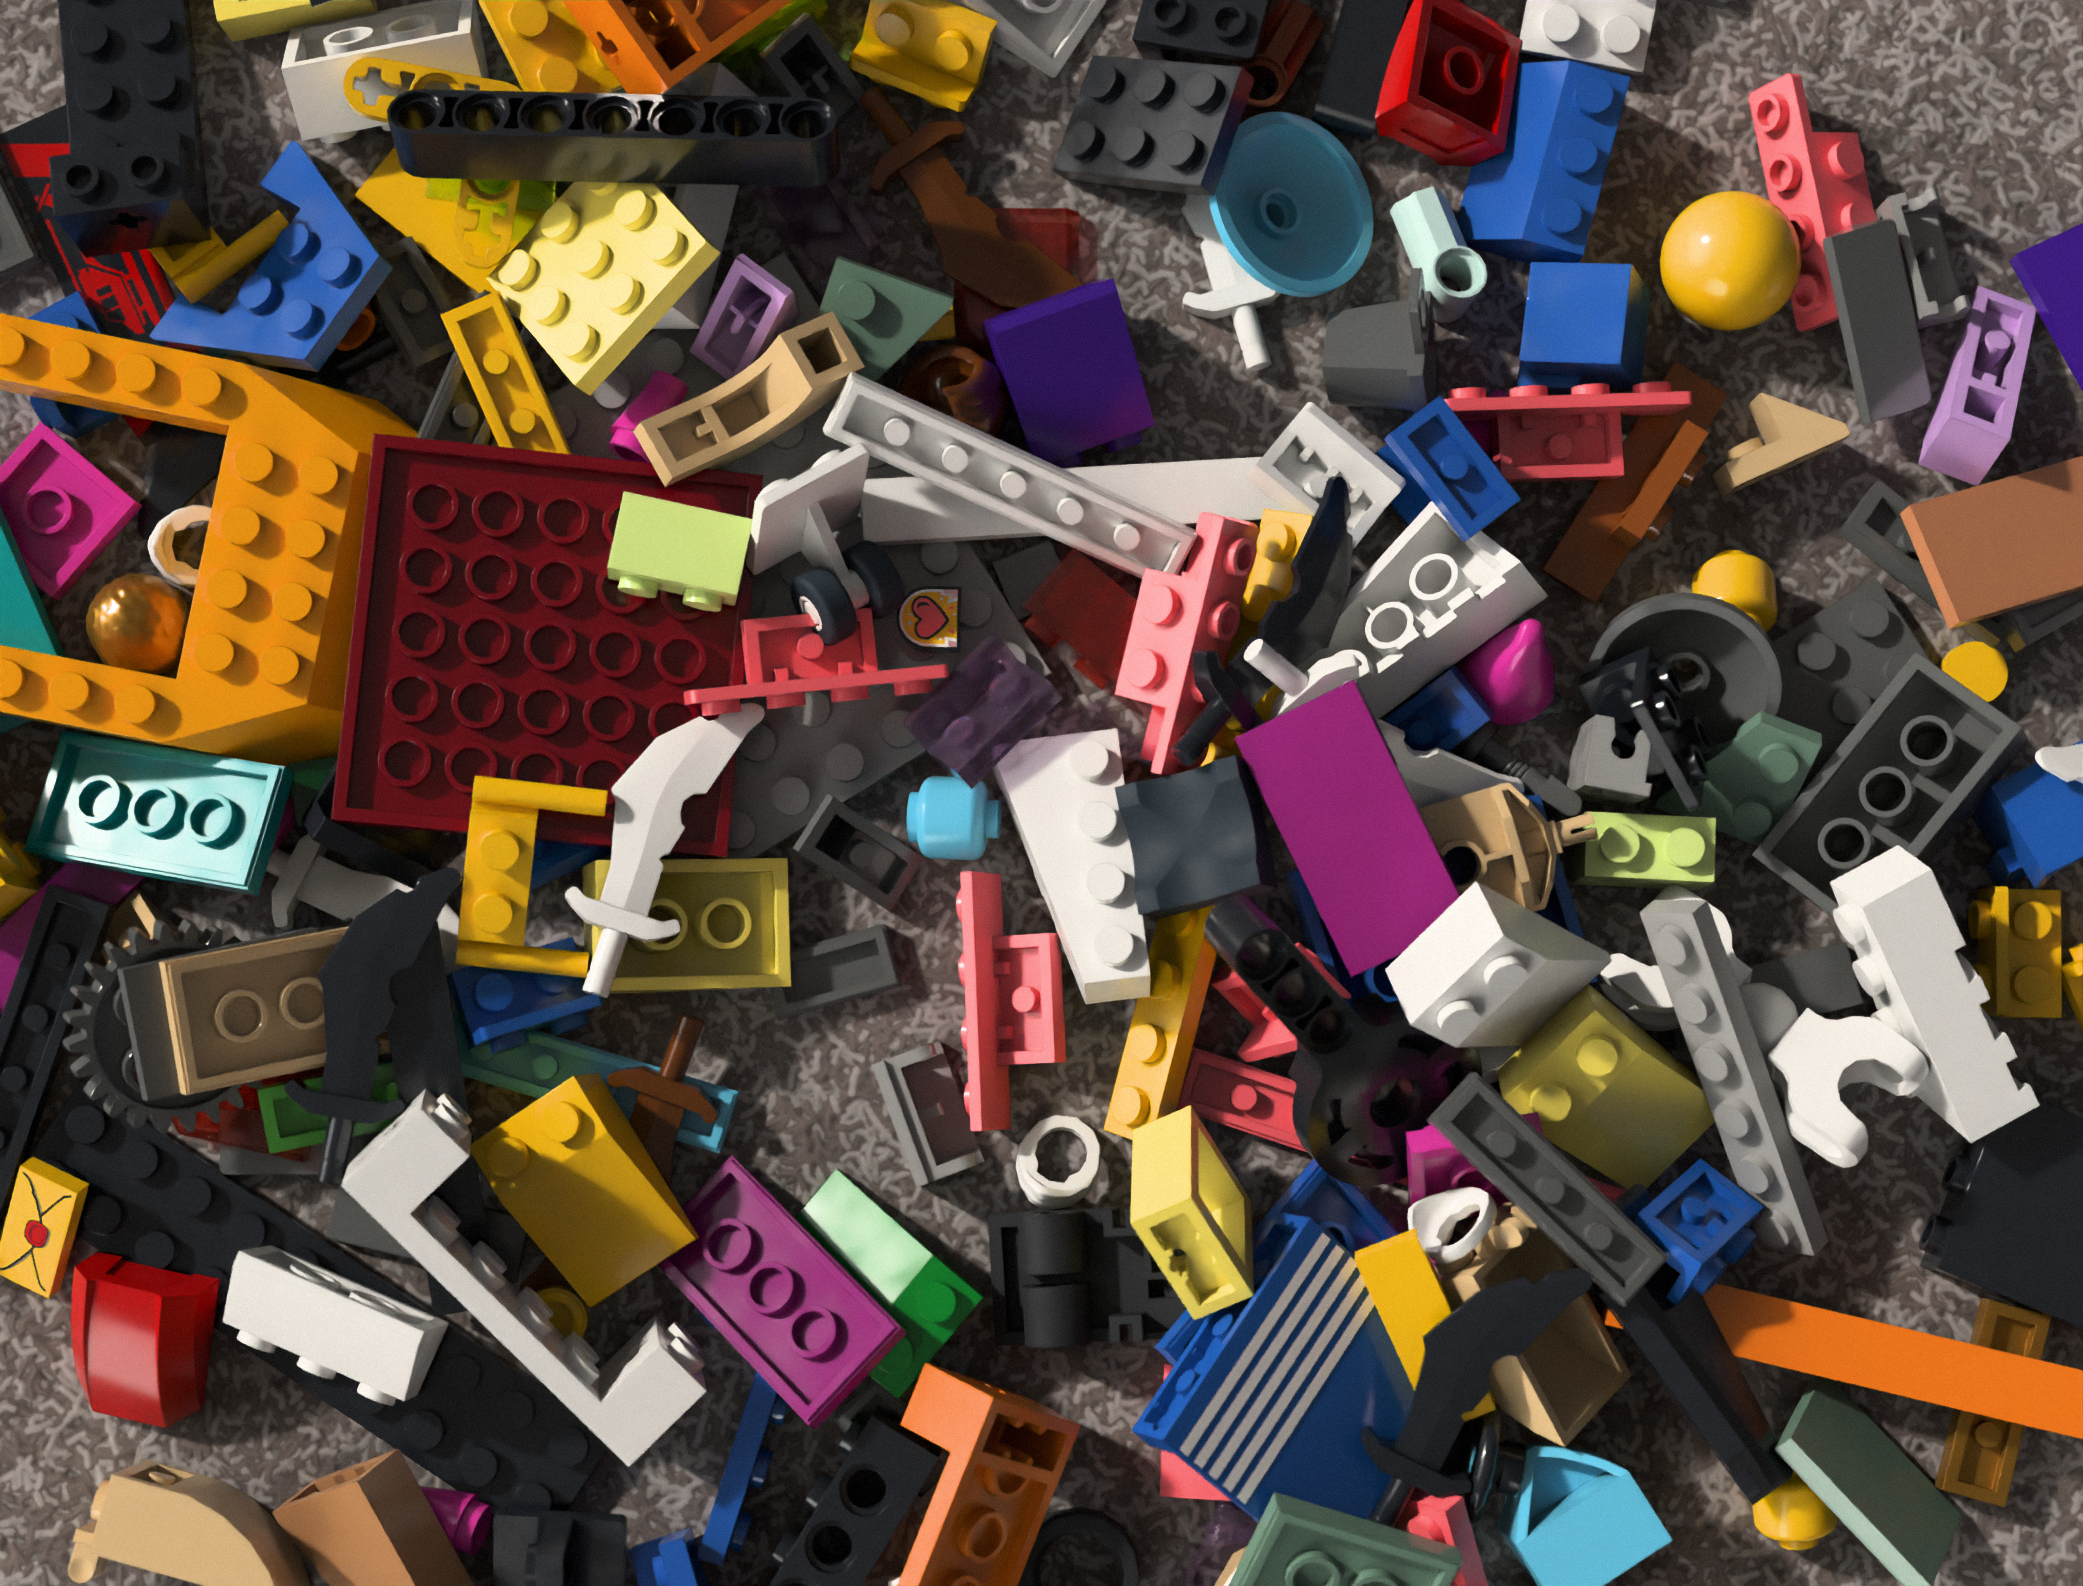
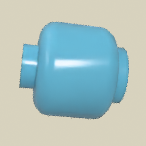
M932 776L924 780L919 792H910L907 805L908 841L918 843L921 853L927 858L976 860L985 852L988 838H1000L1002 821L1001 801L989 800L988 789L979 778Z

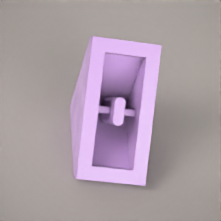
M741 253L735 258L689 352L725 379H731L761 357L778 335L787 331L800 315L794 292Z

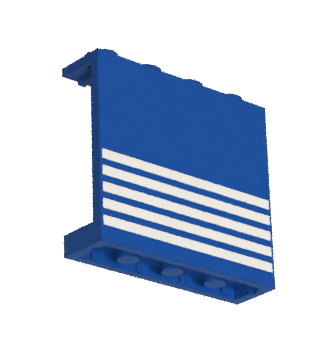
M1276 1212L1253 1247L1254 1296L1213 1312L1206 1317L1131 1431L1149 1446L1177 1455L1258 1523L1274 1492L1367 1520L1371 1513L1375 1511V1507L1392 1476L1379 1470L1367 1454L1361 1441L1360 1430L1366 1426H1372L1379 1437L1395 1443L1410 1412L1415 1391L1354 1261L1355 1256L1312 1218Z

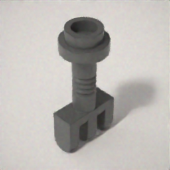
M1489 720L1454 747L1462 753L1460 757L1474 762L1479 758L1496 772L1521 779L1525 789L1524 793L1527 795H1540L1546 816L1554 820V822L1573 818L1579 814L1582 808L1581 797L1552 774L1549 778H1546L1533 767H1529V764L1524 763L1522 759L1519 760L1517 755L1514 756L1512 751L1493 737L1500 728L1494 722Z

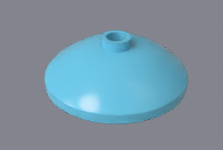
M1266 112L1248 118L1239 124L1214 197L1209 196L1212 217L1224 245L1236 262L1250 276L1264 286L1282 294L1295 297H1313L1326 294L1349 281L1363 265L1373 237L1372 202L1367 184L1357 163L1343 144L1328 130L1300 115L1288 112Z

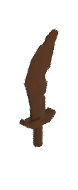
M879 86L869 89L861 96L859 102L893 146V148L882 154L873 172L870 182V193L881 197L886 186L901 177L920 204L943 260L942 272L994 304L1012 309H1017L1085 285L1029 241L1015 243L1004 239L998 230V215L978 197L966 194L968 187L940 150L948 143L963 141L964 124L962 122H929L913 133Z
M683 1012L679 1015L660 1071L644 1065L624 1068L611 1073L607 1077L611 1088L626 1086L639 1091L629 1123L670 1190L675 1142L686 1109L699 1113L708 1124L714 1122L721 1115L715 1101L702 1086L684 1080L705 1021L697 1016ZM546 1256L537 1270L521 1283L519 1291L521 1292L526 1286L537 1292L546 1286H566L570 1283Z

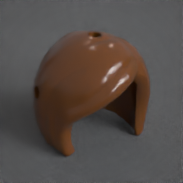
M943 345L927 352L911 366L895 392L997 439L1000 438L1009 419L1010 396L1002 373L986 357L964 345Z

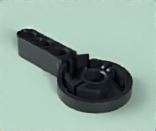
M1237 895L1219 902L1211 910L1205 922L1204 933L1207 941L1296 1038L1297 1052L1288 1075L1297 1084L1293 1098L1292 1117L1297 1137L1303 1147L1327 1174L1347 1184L1376 1186L1407 1177L1406 1132L1422 1130L1430 1124L1426 1120L1470 1072H1475L1482 1077V1064L1477 1047L1456 1048L1411 1026L1399 1000L1386 1002L1377 992L1357 999L1341 997L1254 900L1247 896ZM1397 1078L1394 1087L1387 1095L1371 1102L1376 1092L1384 1084Z

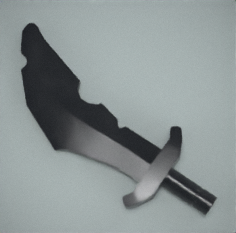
M386 328L374 334L353 350L341 351L335 355L332 352L319 372L282 367L274 372L353 393L346 380L347 377L380 361L382 358L388 357L399 351ZM168 424L159 434L144 478L150 485L149 493L140 501L142 508L138 514L137 530L143 539L149 540L159 521L174 510L185 507L219 475L226 435Z
M1332 476L1327 480L1321 503L1290 565L1293 574L1291 590L1284 598L1270 602L1258 625L1257 637L1251 636L1224 669L1220 666L1219 656L1216 651L1199 649L1193 652L1195 686L1208 701V704L1171 748L1173 755L1182 763L1191 766L1225 724L1229 729L1244 734L1266 723L1254 709V706L1274 683L1244 659L1245 651L1253 641L1262 639L1295 667L1318 650L1329 647L1351 585L1353 536L1347 532V521L1351 514L1348 486L1343 477Z
M445 867L419 877L413 890L406 893L396 889L357 915L317 974L323 987L327 1049L321 1088L310 1087L301 1079L294 1078L285 1086V1091L293 1101L308 1113L329 1117L317 1180L320 1182L336 1185L342 1184L347 1168L355 1122L374 1124L390 1119L407 1108L406 1100L402 1096L389 1101L372 1097L381 1044L376 1038L386 1031L398 1004L393 1000L391 992L392 977L400 969L415 965L444 905L462 881V874L458 869Z
M1580 1268L1549 1271L1540 1281L1532 1282L1526 1276H1522L1477 1291L1422 1336L1425 1350L1411 1409L1395 1443L1379 1437L1372 1426H1366L1360 1430L1361 1441L1367 1454L1379 1470L1392 1476L1369 1521L1396 1528L1416 1488L1435 1497L1456 1496L1471 1491V1482L1466 1471H1450L1442 1466L1464 1424L1461 1415L1464 1412L1473 1411L1491 1390L1489 1374L1495 1361L1505 1356H1520L1573 1300L1591 1288L1593 1283L1588 1272Z

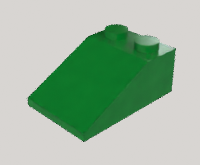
M836 1169L796 1216V1219L908 1332L869 1373L874 1380L895 1398L899 1399L921 1373L924 1364L931 1361L983 1298L984 1293L840 1170Z

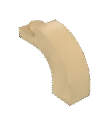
M831 311L780 333L765 353L739 374L698 397L641 421L633 432L662 483L667 487L706 468L717 470L780 436L841 392L850 371L859 374L865 366L834 312Z

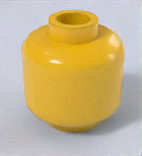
M1726 550L1701 564L1692 575V593L1715 597L1736 606L1752 617L1765 633L1776 623L1778 606L1775 577L1772 569L1764 560L1740 550Z
M1794 1470L1792 1477L1752 1505L1756 1529L1767 1538L1779 1541L1780 1546L1789 1550H1806L1815 1547L1819 1543V1538L1830 1534L1839 1523V1518Z

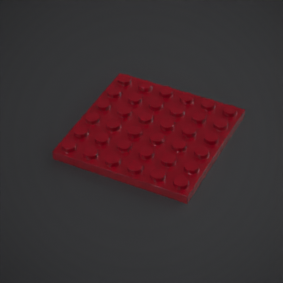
M374 433L331 820L341 823L468 834L473 785L476 775L608 790L605 817L539 809L536 841L612 848L615 800L611 790L613 785L658 736L699 716L712 721L718 719L720 715L702 716L701 703L685 705L684 692L743 685L745 662L740 621L750 619L754 574L746 565L747 547L736 604L732 606L722 603L721 611L719 612L689 607L682 603L684 595L658 590L656 598H646L618 590L619 581L608 579L607 566L623 492L752 519L755 500L762 491L763 475L704 469L665 487L653 465L646 462ZM737 750L705 795H693L683 802L680 813L681 823L685 829L670 854L727 858Z

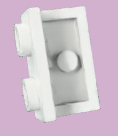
M1308 402L1246 477V479L1286 512L1312 516L1315 515L1321 503L1329 477H1343L1348 486L1351 514L1347 521V532L1353 536L1352 550L1364 537L1383 510L1406 485V480L1312 402Z

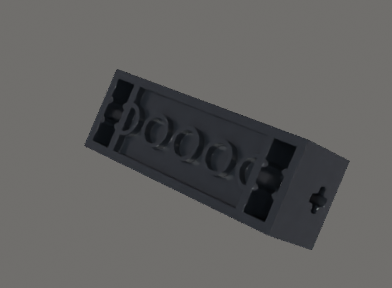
M58 0L70 154L49 157L53 217L86 258L211 240L189 0Z

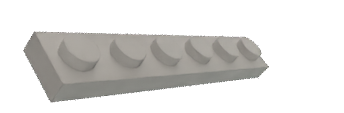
M1653 900L1639 914L1738 1187L1764 1206L1753 1223L1761 1250L1815 1256L1829 1241L1708 900Z

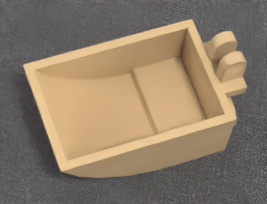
M1512 1202L1503 1203L1497 1209L1491 1229L1479 1244L1464 1257L1449 1264H1439L1433 1261L1435 1270L1454 1310L1477 1291L1522 1276H1526L1530 1281L1534 1282L1542 1280L1549 1271L1574 1269L1568 1256ZM1476 1218L1474 1221H1472V1222L1469 1224V1226H1468V1231H1469V1232H1470V1230L1473 1228V1226L1476 1224L1478 1218ZM1586 1291L1573 1300L1520 1356H1505L1495 1361L1490 1370L1489 1383L1492 1386L1491 1392L1495 1402L1505 1413L1534 1433L1566 1447L1628 1380L1631 1374Z
M146 1460L113 1473L110 1481L104 1480L100 1484L95 1494L90 1514L91 1519L95 1521L76 1528L72 1541L75 1542V1546L68 1566L70 1578L77 1583H85L101 1575L109 1559L202 1586H311L301 1556L277 1521L256 1500L222 1480L151 1460Z

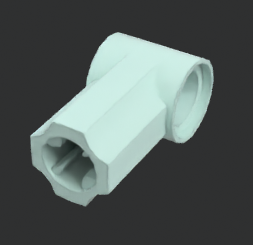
M1433 186L1415 191L1405 199L1396 202L1391 208L1390 213L1412 267H1422L1426 291H1431L1435 321L1441 323L1453 322L1463 316L1484 287L1487 279L1486 265L1479 254L1467 247L1444 189L1437 190ZM1441 277L1450 278L1455 281L1461 291L1457 292L1449 289L1444 285Z

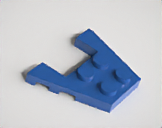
M292 140L260 183V186L273 198L298 211L292 222L280 232L276 244L252 277L243 283L238 296L224 314L217 312L199 300L191 305L181 292L149 337L163 347L178 350H198L203 355L222 359L227 354L249 358L253 363L319 372L393 268L358 219L350 213L342 202L340 194L332 183L324 177L317 167L318 164L299 143Z

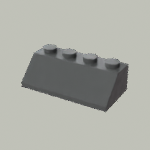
M1915 651L1752 856L1834 919L1833 910L1838 908L1839 905L1831 887V881L1897 845L1901 846L1926 866H1929L1979 805L1989 787L2000 779L2029 743L2023 727Z

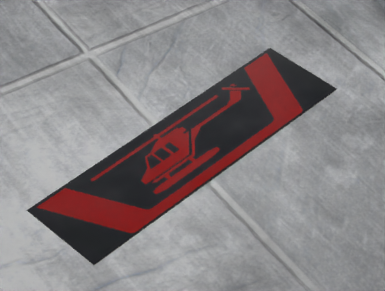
M66 104L0 134V154L65 297L76 291H80L88 296L107 335L161 346L149 335L176 300V297L162 266L148 249L86 258L53 217L49 157L70 154ZM182 349L183 351L201 354L198 350ZM127 415L120 416V419L142 448L156 443L159 434L168 425L167 423Z

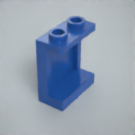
M1441 395L1389 433L1384 439L1387 444L1374 453L1406 480L1404 488L1389 504L1406 527L1432 501L1465 543L1521 500Z

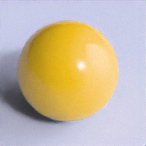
M1744 191L1717 192L1689 205L1671 224L1665 236L1660 255L1662 282L1672 303L1691 321L1703 327L1719 331H1737L1751 328L1775 315L1791 297L1797 285L1802 264L1800 241L1793 224L1786 214L1771 201Z

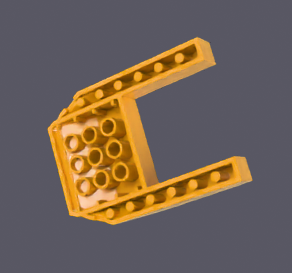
M0 313V390L227 436L176 679L0 645V715L193 752L285 767L286 764L338 756L373 435L378 433L416 438L418 431L379 401L241 362Z

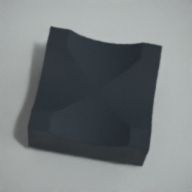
M1233 755L1174 775L1115 787L1118 808L1123 818L1132 850L1135 871L1134 893L1139 915L1160 919L1216 905L1232 896L1242 895L1248 897L1279 889L1260 791L1244 758Z

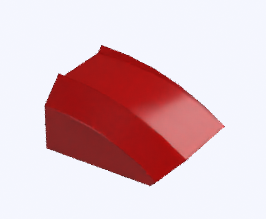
M1414 0L1396 40L1380 91L1375 116L1379 136H1388L1436 160L1437 165L1473 167L1505 151L1521 39L1489 16L1459 0Z
M99 1251L74 1267L71 1301L72 1349L75 1369L92 1411L167 1428L201 1409L205 1397L220 1279L196 1273L186 1275L122 1260L121 1256Z

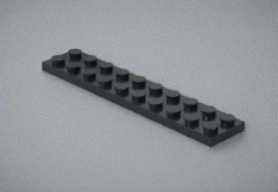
M80 1080L27 1158L28 1160L33 1156L89 1183L76 1231L77 1236L99 1251L121 1256L122 1260L186 1275L196 1273L220 1279L214 1328L393 1448L399 1449L402 1454L457 1491L479 1493V1501L493 1506L491 1510L493 1515H495L498 1508L568 1511L609 1447L544 1384L442 1316H437V1318L449 1322L418 1395L406 1401L396 1399L393 1406L376 1402L357 1392L360 1382L336 1372L334 1379H326L303 1370L297 1366L300 1356L279 1346H276L274 1353H268L240 1342L237 1339L240 1329L222 1322L233 1263L238 1252L241 1250L270 1245L434 1316L433 1310L231 1175L222 1174L219 1167L168 1133L161 1134L150 1121L146 1120L139 1129L133 1128L127 1122L128 1107L116 1117H111L103 1109L108 1094L92 1100L83 1090L88 1080Z

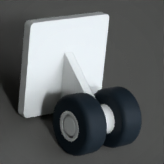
M862 442L843 452L836 449L824 454L814 463L811 469L789 481L786 478H782L772 482L760 492L754 504L746 560L747 567L754 575H757L801 551L813 568L793 579L791 583L793 605L798 615L809 614L814 624H819L811 628L815 634L822 638L826 646H833L854 634L857 628L855 610L871 608L872 618L881 619L899 609L904 601V588L900 575L892 560L880 546L872 541L863 540L840 553L832 534L858 517L870 458V451Z

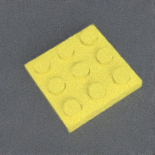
M574 181L486 279L496 291L500 290L507 305L570 381L590 396L714 262L721 252L658 183Z

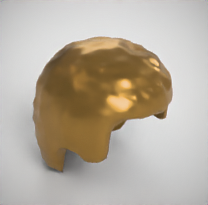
M130 573L114 579L96 594L94 600L89 605L88 614L86 615V631L92 646L105 665L159 675L167 673L179 665L190 613L179 592L172 588L165 580L146 573Z

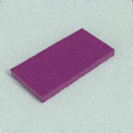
M1356 679L1235 738L1351 977L1402 954L1462 895Z
M731 1155L682 1207L699 1238L657 1266L804 1422L816 1430L908 1332L738 1159Z

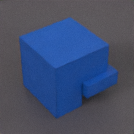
M1531 262L1517 387L1543 385L1548 387V393L1571 394L1572 387L1583 385L1585 382L1586 384H1609L1610 390H1632L1633 385L1641 383L1651 292L1632 264Z
M2081 740V741H2079V742H2077V743H2075V744H2073V745L2082 744V743H2083V740ZM2038 763L1991 785L1972 815L1995 853L1986 866V870L1995 886H2008L2028 876L2034 888L2037 889L2047 884L2055 872L2083 859V784L2076 780L2067 783L2044 770Z

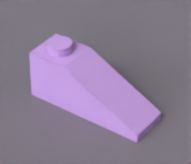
M1979 285L1970 302L1971 309L1967 312V317L1964 318L1930 413L1918 463L1921 466L1975 486L1981 483L2011 438L2036 315V308L2034 306Z

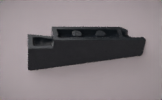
M1636 1184L1611 1202L1633 1222L1637 1214L1650 1204L1652 1199L1643 1185ZM1665 1262L1625 1307L1618 1305L1603 1290L1599 1292L1598 1296L1751 1505L1759 1502L1792 1477L1793 1469L1776 1452L1775 1447L1778 1440L1702 1295L1694 1290L1678 1306L1666 1298L1680 1275L1678 1271Z

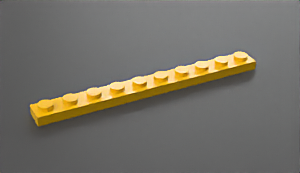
M1264 508L1255 543L1256 559L1247 576L1239 608L1240 624L1237 632L1232 637L1226 665L1251 636L1257 637L1258 625L1270 602L1284 598L1291 590L1293 574L1290 565L1314 516ZM1275 684L1254 706V709L1264 722L1269 721L1274 701L1283 692ZM1225 724L1210 742L1207 756L1201 766L1233 755L1244 758L1235 741V738L1242 735V733L1229 729ZM1216 905L1158 919L1148 955L1151 975L1150 997L1137 998L1103 1130L1133 1140L1134 1129L1176 1112L1217 951L1207 941L1204 933L1206 919Z

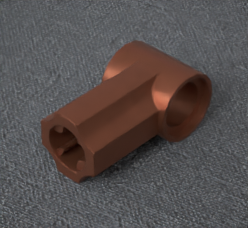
M1278 0L1266 21L1256 60L1252 63L1239 62L1237 64L1238 67H1243L1255 78L1253 85L1265 87L1271 92L1272 97L1259 101L1248 97L1239 124L1258 114L1282 111L1286 97L1326 28V23L1315 14L1314 9L1297 0Z

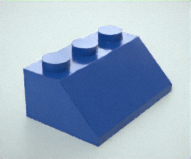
M1570 60L1518 63L1505 151L1471 167L1457 217V223L1467 247L1531 264V262H1580L1587 244L1630 76Z

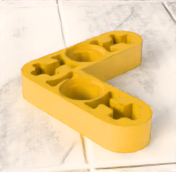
M365 57L355 61L347 69L343 80L345 97L350 107L358 115L389 123L387 109L391 101L396 97L380 95L376 105L365 104L363 92L355 89L356 82L367 81L370 72L381 73L383 84L397 89H402L401 76L414 77L409 91L424 89L432 83L445 84L452 90L472 88L479 91H521L517 86L504 81L379 57ZM461 179L453 229V244L459 258L467 265L477 269H490L499 265L508 254L511 246L521 180H510L509 185L504 191L497 194H488L481 191L475 185L473 179ZM469 198L486 206H508L505 217L492 212L491 234L495 237H500L501 243L499 247H488L485 257L473 255V244L463 241L465 231H476L480 216V209L466 210Z

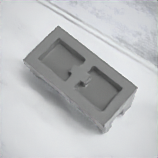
M1937 187L1928 188L1924 191V194L1907 200L1905 192L1888 196L1874 211L1877 220L1889 218L1893 219L1896 223L1918 330L1964 319L1967 317V312L1971 309L1968 295L1961 296L1936 205L1941 201Z
M1596 714L1574 731L1566 786L1577 793L1582 801L1627 809L1650 797L1652 784L1645 783L1651 743L1644 730H1640L1634 740L1635 752L1633 756L1628 759L1620 758L1619 748L1616 746L1611 747L1612 741L1616 736L1614 717Z
M940 1041L872 1064L916 1188L985 1162L974 1131H970V1120Z

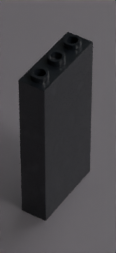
M2037 1099L2040 1106L1973 1143L1967 1140L1962 1155L1957 1153L1951 1158L1942 1179V1189L1948 1191L1939 1215L1932 1214L1929 1217L1920 1236L1919 1249L1925 1251L1920 1266L2027 1310L2050 1316L2051 1320L2083 1332V1117Z

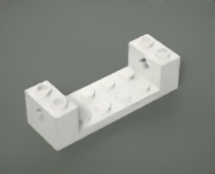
M427 1089L423 1090L402 1113L398 1114L349 1162L341 1186L630 1467L707 1391L702 1372L705 1363L698 1355L702 1350L701 1346L676 1321L668 1328L654 1315L598 1370L595 1364L600 1359L582 1337L575 1332H571L565 1338L549 1321L554 1315L553 1311L535 1291L526 1286L519 1292L502 1275L507 1270V1266L487 1244L479 1241L473 1247L455 1229L461 1222L457 1215L440 1198L432 1195L427 1201L425 1200L470 1156L472 1133L467 1125L472 1120L464 1109L446 1093H443L436 1099Z

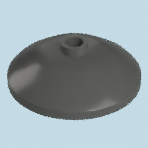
M1669 593L1654 596L1630 606L1617 615L1598 636L1589 656L1586 673L1650 646L1659 664L1669 663L1675 671L1683 692V698L1680 699V702L1689 719L1697 716L1702 721L1709 735L1712 747L1731 740L1735 736L1737 729L1760 711L1776 717L1782 692V672L1777 652L1770 638L1762 627L1744 611L1726 601L1708 595ZM1681 659H1688L1693 661L1697 667L1692 671L1684 672L1678 670L1674 663Z

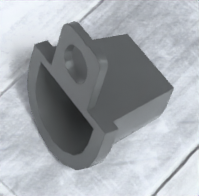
M1422 267L1411 268L1407 300L1328 313L1322 371L1330 404L1409 411L1415 415L1438 397V352L1431 291H1426Z

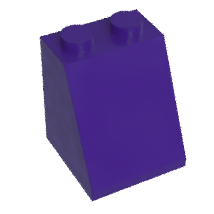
M1113 278L1099 279L980 321L995 365L1002 373L1010 396V409L1025 452L1060 468H1071L1084 462L1081 451L1104 443L1108 453L1128 448L1144 441L1140 430L1155 426Z

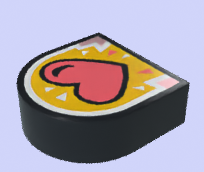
M924 586L912 590L904 597L902 606L897 609L896 622L899 633L907 645L925 653H960L961 587Z

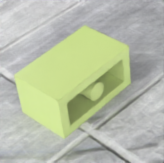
M624 491L607 566L608 579L619 581L618 590L639 597L656 598L658 590L684 595L683 604L700 610L719 612L721 611L722 603L735 606L750 538L752 519Z
M1590 812L1595 823L1573 829V832L1596 827L1598 838L1573 844L1572 884L1661 889L1670 885H1678L1687 890H1700L1715 882L1716 818Z

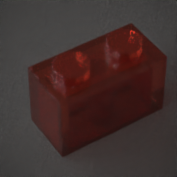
M1076 548L1068 549L1020 607L1030 615L1029 620L1024 626L1052 650L1061 642L1078 656L1079 659L1072 667L1096 688L1102 691L1108 683L1116 688L1137 600Z

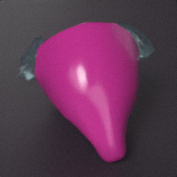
M1529 618L1519 624H1509L1455 663L1456 667L1495 713L1490 721L1496 724L1513 725L1526 721L1554 718L1568 706L1562 695L1554 689L1555 661L1547 641L1544 639L1545 629L1543 624L1538 620Z

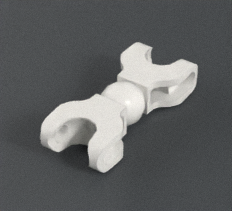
M1678 885L1665 887L1655 898V900H1703L1691 891ZM1709 904L1771 1081L1783 1099V1114L1791 1135L1839 1167L1849 1168L1855 1166L1867 1152L1868 1133L1865 1125L1840 1101L1839 1090L1850 1083L1868 1082L1896 1096L1908 1095L1914 1092L1928 1077L1929 1069L1925 1056L1912 1043L1876 1018L1851 1016L1839 1020L1825 1019L1808 1007L1799 1017L1795 1004L1783 990L1764 982L1750 983L1753 969L1736 957L1732 949V932L1725 915ZM1622 953L1610 954L1612 962L1597 975L1598 981L1593 982L1595 989L1643 1030L1669 1031L1681 1028L1659 966L1645 965Z

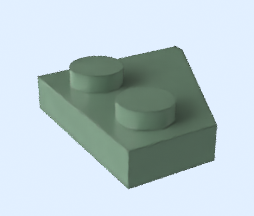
M838 256L817 317L831 311L834 312L865 366L859 375L876 382L951 309L954 296Z
M1760 711L1740 726L1731 740L1716 744L1712 747V751L1707 753L1706 766L1709 772V780L1704 782L1702 807L1688 811L1674 785H1671L1668 781L1658 788L1654 807L1676 816L1716 818V831L1759 846L1794 803L1822 746V734Z

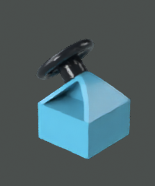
M1496 1402L1495 1411L1468 1421L1457 1471H1466L1468 1473L1472 1488L1470 1492L1458 1496L1464 1499L1472 1526L1481 1517L1490 1491L1507 1494L1497 1528L1534 1586H1604L1672 1541L1671 1536L1629 1471L1610 1459L1591 1450L1569 1444L1563 1447L1557 1443L1548 1442L1530 1443L1526 1446L1524 1443L1506 1439L1500 1443L1501 1408Z

